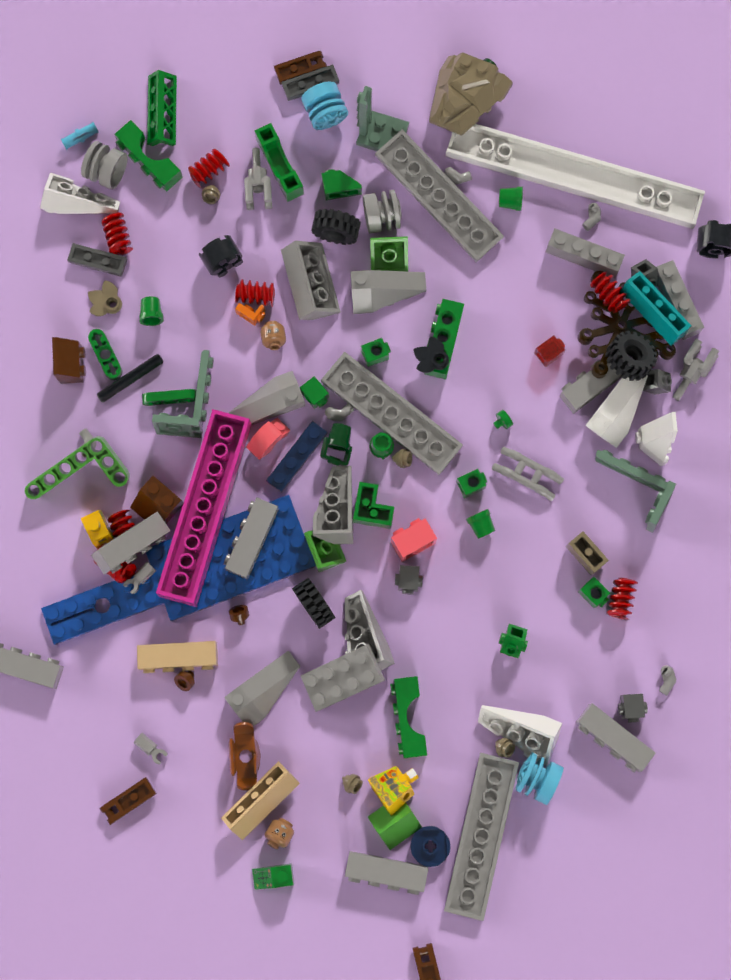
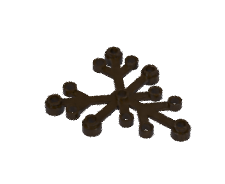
M595 271L591 277V282L604 271ZM622 282L618 287H623L626 282ZM588 291L585 294L584 301L587 304L597 306L592 310L591 318L609 326L594 330L584 328L578 334V341L582 345H589L595 337L613 333L607 345H592L588 349V355L591 358H596L598 355L603 354L601 360L592 367L591 372L594 377L600 379L607 374L608 366L606 360L608 357H605L606 349L621 332L630 331L631 334L637 332V336L643 335V339L645 341L648 339L650 341L649 345L655 347L653 352H657L655 358L658 355L665 360L673 358L676 353L675 346L657 341L656 339H664L657 331L643 334L633 329V327L644 324L653 327L644 317L628 320L631 312L635 309L634 306L626 305L620 316L619 312H609L608 306H604V301L597 298L593 291ZM603 310L609 312L612 318L603 314Z

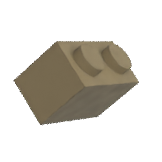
M584 531L565 546L590 575H593L609 561Z

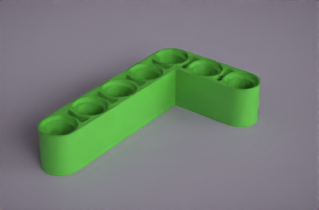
M96 436L32 480L25 487V494L30 499L41 497L93 459L96 460L115 486H124L130 478V473L103 437ZM94 441H99L102 444L101 450L93 448ZM77 453H85L86 461H80L77 458ZM111 457L114 464L112 466L106 465L104 458ZM62 463L70 465V472L62 470ZM117 472L123 473L125 480L118 481L115 474ZM47 474L55 477L54 483H49L46 480ZM31 485H36L39 488V494L31 492Z

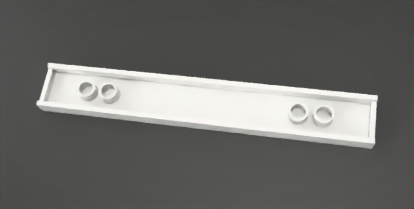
M478 124L473 125L462 136L452 132L446 151V157L691 229L696 225L705 194L704 190Z

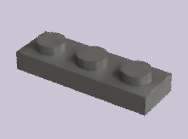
M330 65L283 81L282 87L287 100L290 101L302 97L308 89L317 84L328 81L339 84V78L334 65Z
M73 243L67 261L68 263L122 277L127 258Z

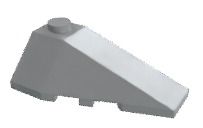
M351 271L353 314L373 313L400 300L426 292L425 272Z
M290 371L274 377L231 410L229 414L248 418L251 425L302 408L305 406V401L294 373Z
M332 466L325 484V490L320 497L318 508L313 516V536L332 544H353L351 466Z
M360 590L346 597L345 621L347 622V634H345V640L347 641V651L345 654L369 644L380 670L395 664L389 645L364 592Z
M287 651L224 698L243 722L251 723L254 727L267 716L283 690L300 668V665L291 653Z

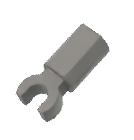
M146 562L133 575L134 578L126 580L123 586L127 587L129 584H134V589L131 590V593L135 594L139 589V585H143L156 570Z
M143 733L134 741V744L148 756L152 755L153 761L156 764H161V761L157 759L159 753H162L164 756L168 755L165 750L156 748L157 744Z

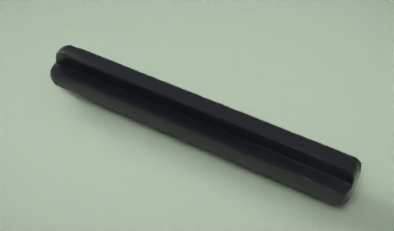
M159 354L154 355L98 392L97 397L101 402H105L161 365L163 359Z

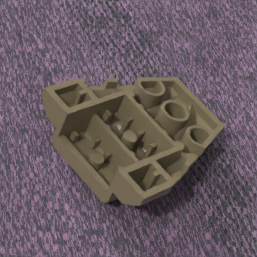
M463 52L458 56H448L439 71L429 123L462 136L479 121L478 118L483 113L490 112L491 107L497 101L501 102L506 97L513 82L505 74L500 73L498 67L494 64Z

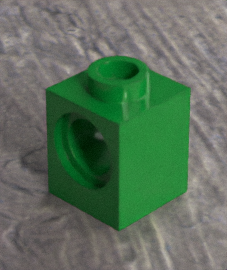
M382 338L361 345V352L367 367L389 360L391 350L388 343H384ZM377 348L380 349L382 353L380 355H374L371 351Z
M315 376L300 387L302 395L314 409L318 406L321 408L328 402L329 393Z
M476 469L457 478L456 483L465 499L484 490L487 479L483 472L480 473ZM476 479L478 485L471 487L468 484V480Z
M592 577L578 591L593 608H596L598 605L602 607L609 600L607 596L610 592L595 577ZM592 589H597L600 592L599 599L591 596Z

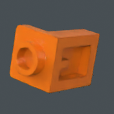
M239 303L235 308L237 315L254 326L257 322H262L266 315L265 307L262 304L255 313L254 309L247 304L242 305Z

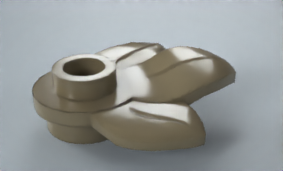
M105 280L102 290L88 292L89 300L93 304L89 311L91 314L104 316L107 313L115 314L121 310L122 301L118 297V289L113 283ZM115 302L116 306L110 307V304Z

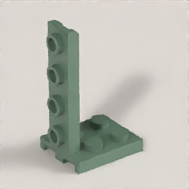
M365 86L363 92H359L357 97L359 136L356 145L378 151L402 129L407 133L408 121L372 111V88Z
M203 350L201 353L193 418L183 414L178 416H170L167 413L153 414L152 423L156 434L202 438V423L206 422L207 411L204 410V407L209 402L207 386L211 385L209 369H213L214 358L210 356L209 350Z
M597 450L595 457L597 463L659 492L653 505L656 508L650 509L645 521L648 524L646 530L653 533L673 494L676 483L666 482V479L660 475L653 476L643 467L638 466L636 468L630 465L631 463L626 459L620 458L619 460L613 457V454L607 450Z

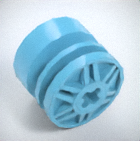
M328 81L317 84L308 89L301 97L304 108L309 113L312 126L316 130H324L336 126L348 116V109L345 106L344 100L340 99L341 93L335 82Z
M532 752L519 771L515 790L521 792L526 785L524 795L528 796L535 789L534 799L547 805L556 791L564 767L551 761L544 768V757H540L535 764L537 754Z

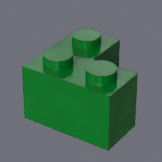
M359 482L353 523L391 529L394 507L376 504L379 485Z

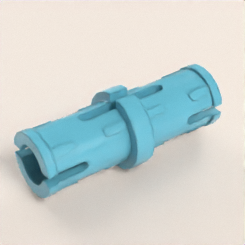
M94 122L81 129H75L74 133L61 139L67 150L79 142H85V139L99 133Z

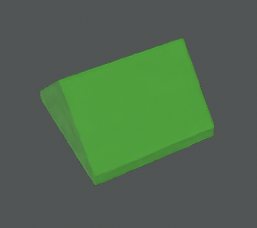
M408 236L370 238L371 270L408 272Z
M313 530L304 533L318 572L346 562L340 544H332L314 537Z
M407 803L392 816L384 805L368 816V819L389 850L422 828Z

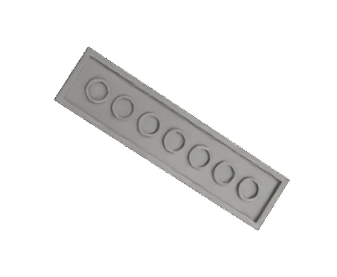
M403 129L375 153L377 159L475 262L479 261L503 239L504 236Z
M346 352L341 355L321 379L325 386L349 403L406 450L410 451L438 475H440L463 446L462 443Z
M484 753L479 755L445 903V912L484 921L519 762Z

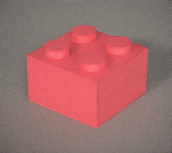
M418 518L410 523L409 528L405 530L400 528L393 532L391 544L401 562H404L434 545L437 537L426 518L423 520Z

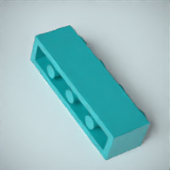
M641 271L628 279L620 292L626 293V299L631 300L630 303L670 346L681 339L691 328L692 325Z

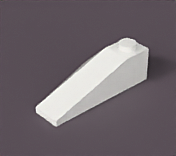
M53 173L49 174L40 209L48 213L57 214L118 212L119 201L102 193L94 194L89 190V187L83 185L81 188L73 184L74 180Z
M648 375L639 381H636V379L629 381V377L626 379L621 378L586 426L617 448L629 432Z
M671 412L641 426L638 432L635 433V440L637 444L639 443V449L660 466L668 463L669 457L666 455L671 453V443H674L678 432L676 412Z
M485 705L481 706L478 723L495 735L511 739L515 746L524 751L523 755L527 758L532 752L537 754L536 762H538L540 757H544V765L546 766L550 761L562 726L561 722L543 715Z

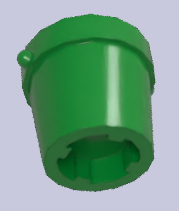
M523 187L500 189L499 207L522 211Z
M153 296L142 298L139 322L145 326H156L163 323L164 316L159 298Z
M380 432L372 437L369 448L375 457L384 460L392 454L394 442L388 434Z
M489 509L466 519L478 539L495 531Z

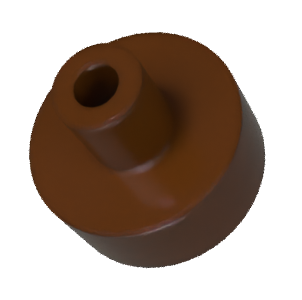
M246 605L232 607L229 610L231 621L237 622L238 625H244L245 620L249 617L248 607Z
M180 671L174 678L177 687L183 691H189L195 684L194 673L192 671Z

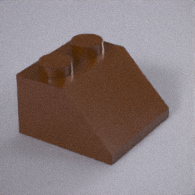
M52 337L53 375L61 384L83 382V376H86V367L83 365L82 359L85 358V348L82 347L79 341Z
M152 476L139 490L130 508L144 520L158 512L167 524L183 506L184 502L156 477Z

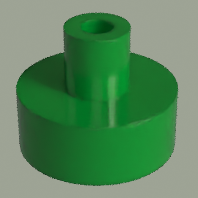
M504 410L496 414L498 420L493 424L497 429L501 426L505 429L513 426L511 418Z

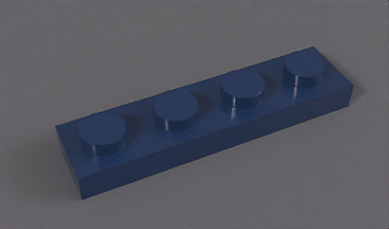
M312 421L270 474L266 482L282 493L328 432Z

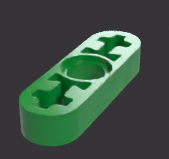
M93 329L88 335V340L106 376L110 380H117L122 376L123 371L104 332L100 329ZM96 334H98V336H102L100 337V341L103 344L102 346H99L97 341L94 340ZM103 350L110 351L111 354L108 359L100 357ZM109 363H112L113 367L117 369V374L109 373L111 371Z
M183 389L143 393L142 404L152 406L195 402L196 390Z

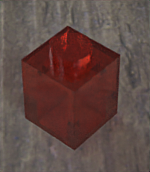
M553 335L535 349L534 354L544 367H547L564 354L565 345L560 338L557 339Z

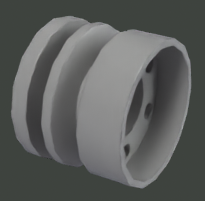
M94 141L83 159L81 175L93 182L99 180L100 185L114 189L124 175L128 156L120 150L114 148L110 150L108 145Z
M389 190V199H387L386 192L383 191L380 201H378L375 193L362 195L369 234L381 232L382 223H385L387 229L391 230V221H393L395 229L401 228V208L395 190Z

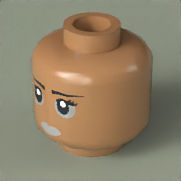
M269 321L261 328L260 333L263 346L270 350H278L285 344L286 334L282 324L277 321Z
M283 818L272 820L265 832V838L268 840L267 844L276 850L279 847L286 848L294 835L293 825Z

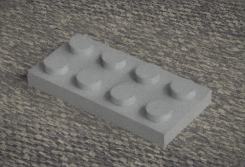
M369 644L301 675V679L316 712L385 681Z

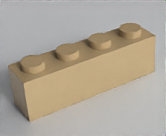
M203 641L137 645V666L139 670H143V673H155V669H162L163 672H174V668H182V671H194V667H202V670L214 669L213 666H218L217 642Z
M278 761L221 819L232 832L243 840L300 783Z

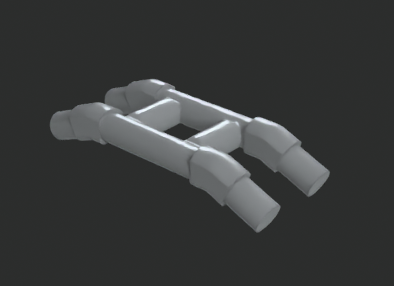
M506 447L501 449V454L519 461L514 471L496 463L493 464L492 470L534 490L550 501L555 498V494L538 484L541 476L544 475L561 484L564 480L563 477L515 450ZM525 466L536 470L531 480L521 476Z

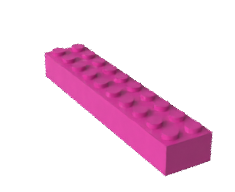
M212 409L157 587L156 594L159 597L197 607L251 429L250 419Z

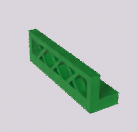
M157 70L148 76L147 145L155 146L159 143L174 146L176 145L177 76L161 70ZM164 78L171 80L170 88L164 83ZM165 94H166V95L168 96V98L170 99V105H169V106L167 105V103H166L165 100H164V95H165ZM165 111L170 116L169 123L164 118ZM164 129L170 134V139L164 138Z

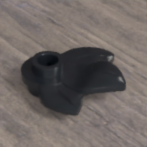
M435 337L429 338L428 347H417L413 350L416 359L420 361L416 368L420 372L430 373L435 369L443 370L449 364V357L444 352L443 343ZM442 359L443 363L438 364L436 360Z

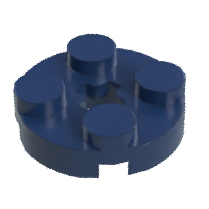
M425 826L416 831L412 837L410 844L411 853L416 861L423 866L435 867L443 863L450 853V840L445 832L438 827ZM430 840L433 844H436V848H433L432 852L425 848V845Z

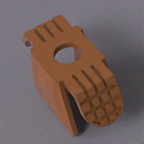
M240 722L233 727L235 743L232 738L229 740V763L232 776H235L237 771L238 789L246 791L250 790L257 783V771L260 766L261 754L259 745L254 737L253 725L248 722ZM243 750H249L252 754V759L247 763L242 762L239 757Z

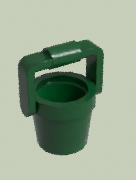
M340 423L333 424L329 437H325L320 453L322 459L336 466H346L349 464L352 446H350L351 427ZM327 449L344 451V460L326 455Z

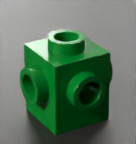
M509 623L506 633H501L498 644H501L500 653L519 658L521 651L525 652L528 641H526L528 629Z

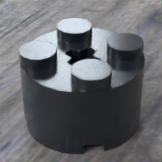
M710 220L707 222V225L699 227L697 236V252H699V255L706 258H718V255H724V258L730 257L731 224H719L716 220Z
M225 235L226 239L220 240V238L214 239L202 248V254L199 253V257L210 275H217L219 278L223 277L228 273L227 270L232 267H238L243 263L242 254L230 235Z

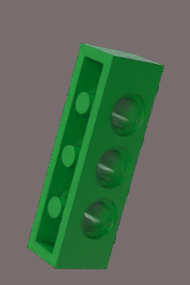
M442 299V303L437 304L435 315H438L437 322L433 321L431 333H434L433 337L437 339L440 335L447 337L448 340L442 343L444 345V352L449 357V364L443 370L435 369L430 373H424L425 375L442 379L447 378L464 303ZM449 318L452 323L444 324L442 319ZM436 360V362L438 364L443 363V360Z

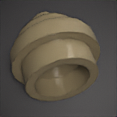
M209 185L202 190L204 202L215 204L220 199V191L215 185Z
M401 449L392 456V460L400 468L410 467L412 464V453L406 449Z
M509 738L499 739L495 742L496 753L501 757L509 758L515 751V744Z
M351 774L342 777L344 790L347 793L356 794L361 789L363 781L360 780L358 775Z

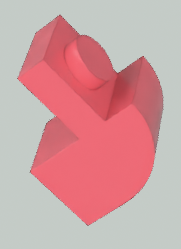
M278 418L271 422L268 421L254 434L246 448L260 460L269 454L276 443L287 436L291 430Z

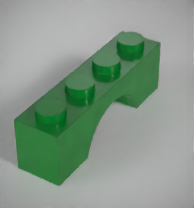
M132 120L114 134L117 146L122 151L125 149L129 153L128 157L134 163L138 162L141 165L140 169L146 176L150 175L153 178L154 184L159 189L163 188L167 192L183 178L181 170L169 158L153 160L143 153L142 149L146 139L144 133Z
M272 123L254 130L256 141L287 202L304 195L303 185L296 171L291 167Z
M418 676L394 679V683L390 684L392 696L396 695V703H393L394 715H398L399 723H395L396 734L401 735V743H398L399 755H403V758L427 756L425 735L415 732L407 721V709L410 703L420 696Z

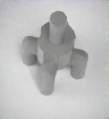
M253 148V168L248 169V177L244 180L247 210H254L253 192L262 193L264 191L265 209H272L270 177L267 176L266 168H262L260 165V149Z
M695 339L683 359L684 368L680 373L683 381L673 395V398L677 401L681 399L690 383L696 384L700 377L707 376L718 358L717 354L719 351L715 348L711 349L704 362L696 358L702 348V341L699 339Z

